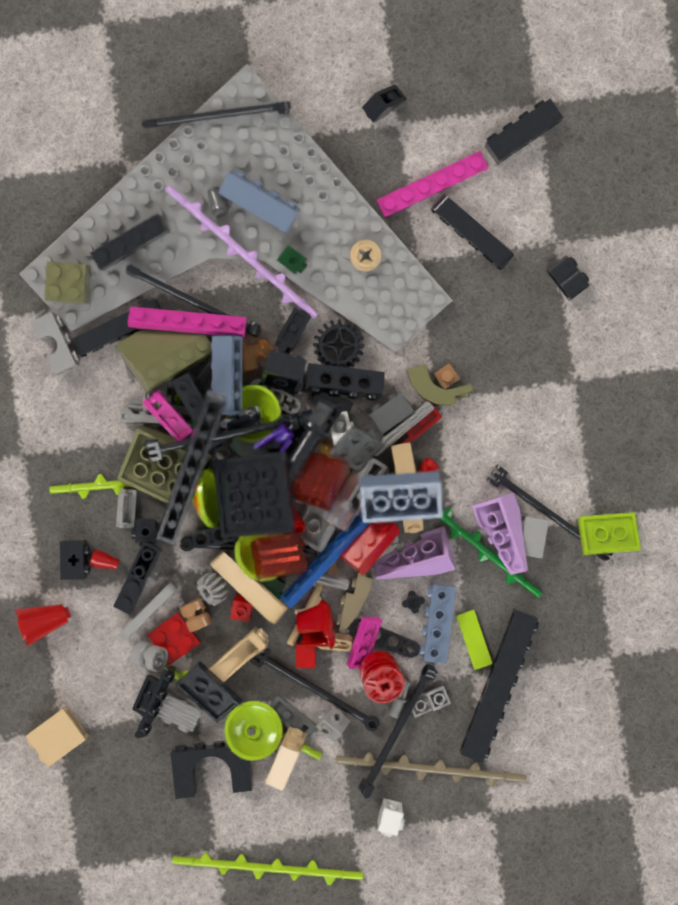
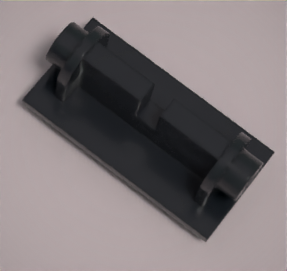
M258 405L249 407L248 410L238 415L223 418L220 422L222 429L225 428L226 431L262 423Z

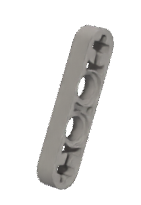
M170 582L118 635L126 641L178 588Z

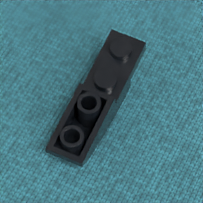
M146 541L143 542L113 607L128 615L132 614L148 583L162 549Z

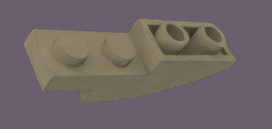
M358 573L357 578L352 580L351 589H354V592L346 591V596L342 595L340 606L343 607L342 614H338L336 625H339V631L343 632L359 614L369 594L373 577L366 576V574L362 576Z

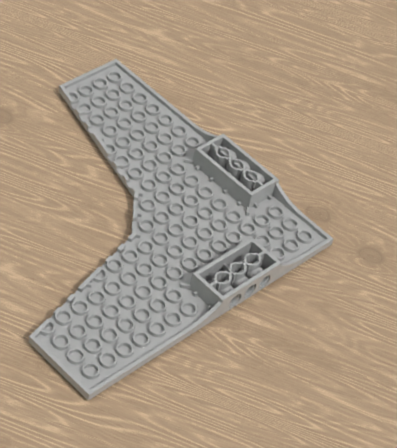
M246 64L193 114L277 103L280 101L249 65ZM278 111L182 123L20 273L21 277L44 301L47 261L91 265L88 304L44 301L57 316H60L67 328L73 332L156 288L138 278L135 279L127 275V265H133L141 269L142 272L165 283L211 258L245 260L239 254L228 256V245L211 230L202 231L200 229L201 221L185 207L180 206V203L165 191L171 185L180 194L187 197V200L191 203L200 202L201 212L218 227L229 225V236L247 252L257 251L258 261L266 262L280 273H284L290 280L393 351L399 349L453 301L290 113L278 115ZM238 169L244 172L248 179H255L261 182L265 189L277 191L284 200L294 201L301 210L287 233L226 197L224 198L230 206L229 213L223 217L215 218L214 214H211L207 190L212 187H218L220 190L228 172ZM157 213L162 216L170 233L107 270H99L90 252ZM370 240L380 248L381 261L371 271L358 270L351 262V249L359 241ZM287 245H290L308 259L306 261L308 266L302 274L298 272L295 275L277 261ZM372 249L367 252L359 250L362 255L360 263L365 259L372 262L369 256Z

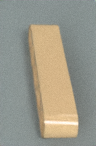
M222 549L210 563L230 585L273 624L287 610V607L264 585L245 575L239 568L236 559L232 556L229 557L225 550Z

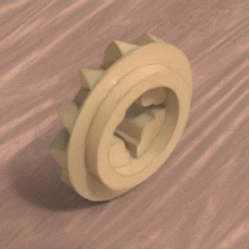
M362 240L352 247L350 259L358 270L371 271L379 265L381 251L373 241ZM372 249L369 255L372 262L365 259L360 263L362 255L359 250L367 252Z

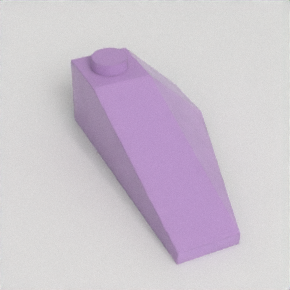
M514 492L472 505L479 527L481 529L484 528L489 536L488 541L497 548L498 556L510 575L528 571L521 514Z
M445 527L427 531L421 534L422 540L412 544L409 541L405 544L406 548L399 553L392 551L374 563L376 579L438 575L455 570L454 555Z

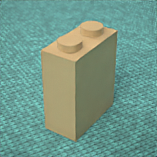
M67 705L26 735L29 746L32 749L35 748L39 754L40 761L48 767L89 737Z
M289 727L266 779V784L283 791L307 736L306 733H303L300 729Z

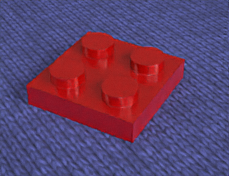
M179 612L147 634L154 645L167 650V663L169 666L201 643L194 632H189L186 621Z

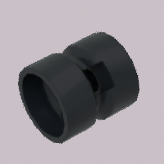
M312 409L302 411L300 415L297 413L289 414L293 423L290 430L295 435V438L302 437L306 429L304 427L306 426L300 422V419L308 420L313 412Z

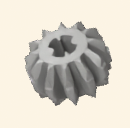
M207 573L197 581L199 595L209 605L215 606L220 604L229 596L227 583L223 581V577H219L218 573Z

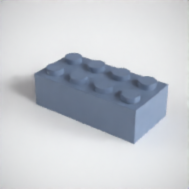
M439 471L360 477L363 523L442 518Z

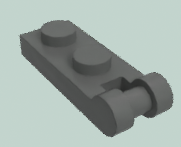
M278 694L269 705L276 711L281 723L287 728L292 727L301 730L304 724L308 727L305 732L302 731L307 734L305 738L306 743L311 740V735L319 730L315 727L316 723L311 721L281 695Z

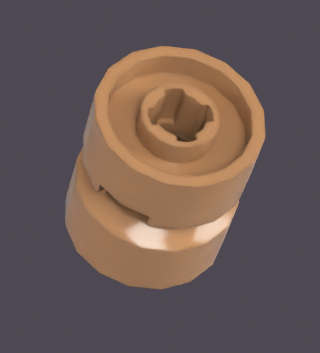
M203 598L196 599L179 607L182 616L187 618L185 623L189 632L199 630L212 623L209 613L205 612L206 605Z

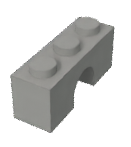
M51 312L31 321L39 340L44 341L48 338H54L57 341V350L52 355L47 356L55 375H61L79 366L77 361L80 358L76 350L72 351L71 338L68 333H64L62 329L64 323L59 315L56 316L55 313Z

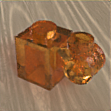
M267 339L258 340L256 345L253 346L243 344L242 374L259 370L257 358L261 355L264 359H267L269 350H274Z

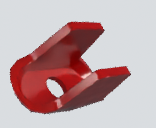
M322 599L317 606L296 614L298 633L303 635L305 648L328 646L331 650L334 648L336 638L331 606Z

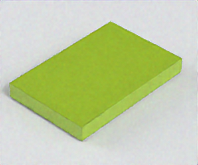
M635 512L579 516L577 518L583 556L641 550Z

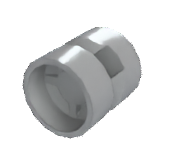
M145 641L138 642L131 653V661L134 665L154 672H160L165 667L168 659V652L165 648Z

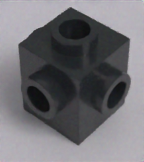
M135 519V527H131V538L135 539V543H139V546H142L144 541L150 544L155 542L158 527H155V519ZM142 530H147L149 534L147 536L142 535Z

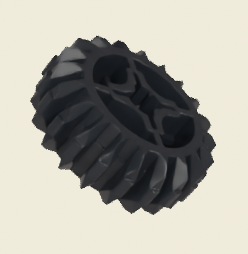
M338 319V325L335 326L333 320L330 321L331 327H328L326 323L323 324L325 331L318 329L321 337L314 336V339L319 341V343H313V347H319L318 350L314 351V354L321 353L317 360L321 361L324 359L323 365L330 363L331 366L336 365L340 367L343 365V367H347L346 364L349 363L351 367H354L355 365L352 360L354 359L356 362H359L360 359L356 355L364 354V352L358 350L365 347V344H359V341L364 340V337L357 338L361 331L353 332L355 325L352 324L348 328L349 321L347 320L344 326L341 325V319ZM336 330V338L333 341L323 342L330 332ZM342 330L348 332L353 337L355 343L344 341ZM338 336H340L341 344L349 345L344 346V348L341 347L342 350H340L339 355L337 347L333 346L334 343L337 344ZM323 348L334 350L336 361L330 359L324 353ZM354 349L353 354L348 359L341 361L344 350Z

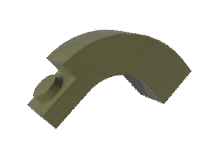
M426 364L406 370L409 381L417 394L426 401L436 405L447 406L457 404L455 396H458V399L469 397V392L473 391L472 384L453 389L439 388L431 381Z

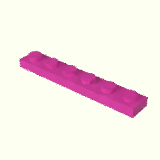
M481 151L376 201L384 218L487 170L488 165Z
M130 306L128 327L219 336H240L244 338L246 317Z

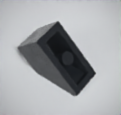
M394 84L374 93L362 109L374 123L383 119L406 101L407 98L397 85Z

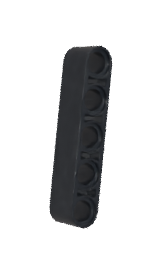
M443 194L430 209L433 214H438L440 216L439 219L447 226H452L454 228L453 231L461 238H466L469 241L468 244L475 250H480L483 253L482 256L489 262H494L499 270H502L513 258L514 254L509 248L448 196Z
M157 299L139 306L141 308L161 309ZM130 311L73 338L72 340L80 357L87 356V353L91 351L94 353L104 348V345L108 343L112 344L121 340V337L124 335L129 336L137 332L139 328L128 327Z

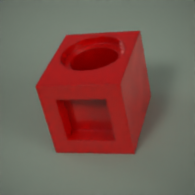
M240 593L235 595L230 618L249 622L253 605Z
M300 639V642L296 643V668H315L316 647L305 648L303 639Z

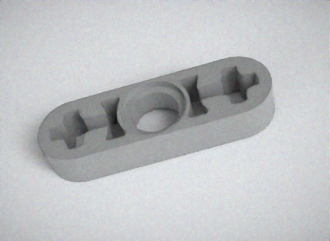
M261 379L252 381L250 385H258L261 383ZM270 389L272 392L277 391L281 394L280 404L284 400V395L288 396L287 401L293 402L295 400L298 406L297 409L290 411L288 410L289 406L284 404L281 410L289 414L300 411L301 403L296 397L279 389Z

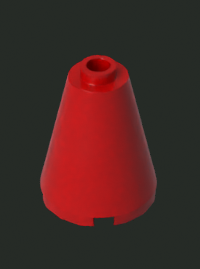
M63 604L15 610V615H18L19 620H17L23 641H25V646L37 642L69 622L68 618H71L69 608H64Z

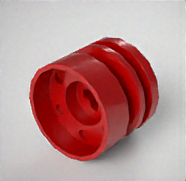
M378 651L372 652L361 661L359 676L369 699L377 703H388L400 696L405 683L394 656L388 652Z

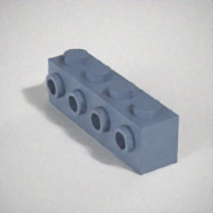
M238 169L228 172L218 192L286 233L293 226L301 210L294 201L284 200L277 191L265 189L261 182L255 179H248L246 174Z
M212 336L211 388L212 391L227 396V402L222 415H238L242 412L243 337Z
M432 583V587H428L427 598L430 599L429 606L425 607L424 617L428 619L427 625H423L422 636L425 637V642L420 645V655L423 656V661L447 664L456 594L455 585Z

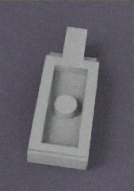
M130 409L121 410V423L163 426L150 412L140 411L139 414H134Z

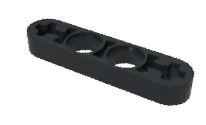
M355 618L349 625L350 632L355 636L357 632H355L353 624L361 622V618ZM380 627L381 636L376 639L375 644L409 658L416 657L419 654L420 648L416 641ZM391 636H396L399 639L398 644L394 647L388 644V639ZM402 639L406 640L404 645L410 646L414 644L416 651H412L409 654L407 648L402 647V651L398 650L402 645Z

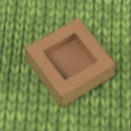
M450 363L433 374L443 389L448 388L460 379Z

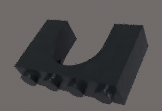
M223 740L215 741L213 745H206L204 742L196 743L194 747L177 745L170 753L175 799L195 797L197 793L195 765L206 757H217L226 762L231 772L233 793L253 790L251 761L235 755Z

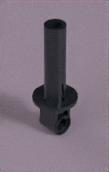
M325 397L317 402L308 420L300 419V422L306 426L304 427L306 430L287 460L290 489L321 438H326L330 441L333 439L328 433L340 417L342 407Z

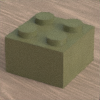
M47 261L44 301L88 304L91 265Z

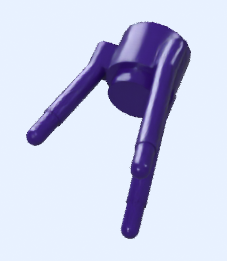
M282 424L272 434L254 445V449L262 448L272 440H275L280 445L284 443L280 452H285L287 447L293 443L290 439L293 436V432L285 424Z

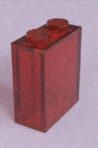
M313 452L291 489L295 500L330 511L350 474L347 463L339 458L333 459L323 453L317 454Z
M300 533L257 538L250 542L257 580L297 575L307 571L308 563L303 552L304 541Z

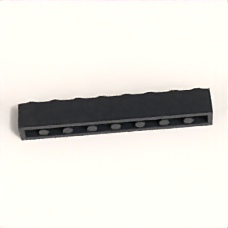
M211 390L206 392L159 524L156 539L171 544L176 543L227 402L226 395Z
M517 609L513 610L460 748L461 755L481 763L484 762L485 758L488 759L491 752L490 743L496 739L498 733L496 729L498 722L501 723L504 718L505 712H503L505 704L508 705L511 700V688L517 684L518 676L516 675L518 670L524 666V654L531 647L532 640L530 639L532 633H536L539 622H537V617Z

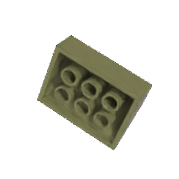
M142 329L115 345L147 394L212 355L210 341L205 334Z
M143 424L136 429L117 480L167 503L187 447L162 452L163 457L161 460L149 461V455L146 451L148 448L144 444L146 441L158 439L159 445L177 441L175 438ZM207 455L202 471L208 469L213 456Z

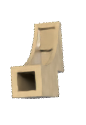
M411 444L391 445L395 474L416 473ZM423 519L403 520L405 533H417L424 530Z
M255 627L209 669L220 680L225 682L241 666L267 647L269 642L267 639L269 637L262 628L258 629Z

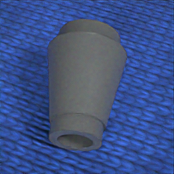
M212 187L208 189L211 214H214L215 218L227 215L230 206L224 196L218 193L219 188Z

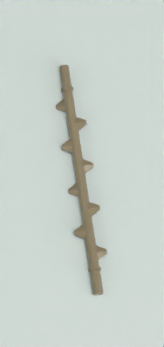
M368 752L364 758L336 756L335 761L337 764L354 765V767H373L376 762L371 752ZM402 755L398 762L385 761L381 768L384 775H387L392 769L415 771L419 780H423L427 773L452 775L455 782H459L463 776L487 779L490 787H494L499 780L526 783V775L482 771L478 762H474L469 769L446 767L443 760H439L435 765L414 764L409 762L407 755Z

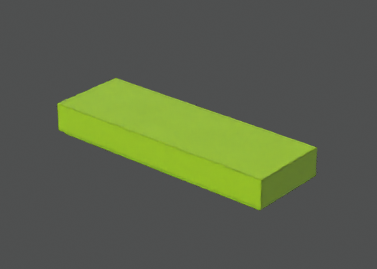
M472 609L457 614L456 618L474 670L493 664L475 610Z

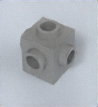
M332 706L328 711L324 709L318 716L320 721L315 727L323 735L334 741L344 732L350 720L340 710Z

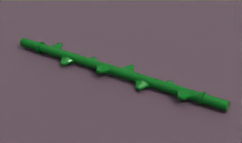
M451 508L442 511V518L439 519L451 528L450 538L455 539L461 536L479 550L478 560L482 562L490 559L506 572L507 584L517 581L521 587L527 589L536 598L541 596L542 592L531 584L527 578L525 579L519 573L510 575L499 556L480 542L481 532L468 533L451 519L453 511Z

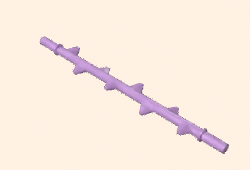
M171 185L166 188L165 191L178 201L180 206L185 207L201 221L200 229L202 231L211 230L228 245V256L239 254L257 270L256 278H267L284 293L282 300L284 304L293 301L297 304V307H300L313 319L317 316L318 312L304 301L305 299L300 298L284 284L286 277L284 273L274 275L257 260V251L247 252L229 236V225L218 227L201 212L200 202L191 203L187 200V197H184Z

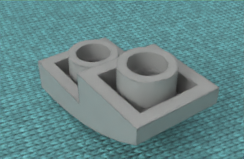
M444 686L421 693L411 711L414 718L451 704Z

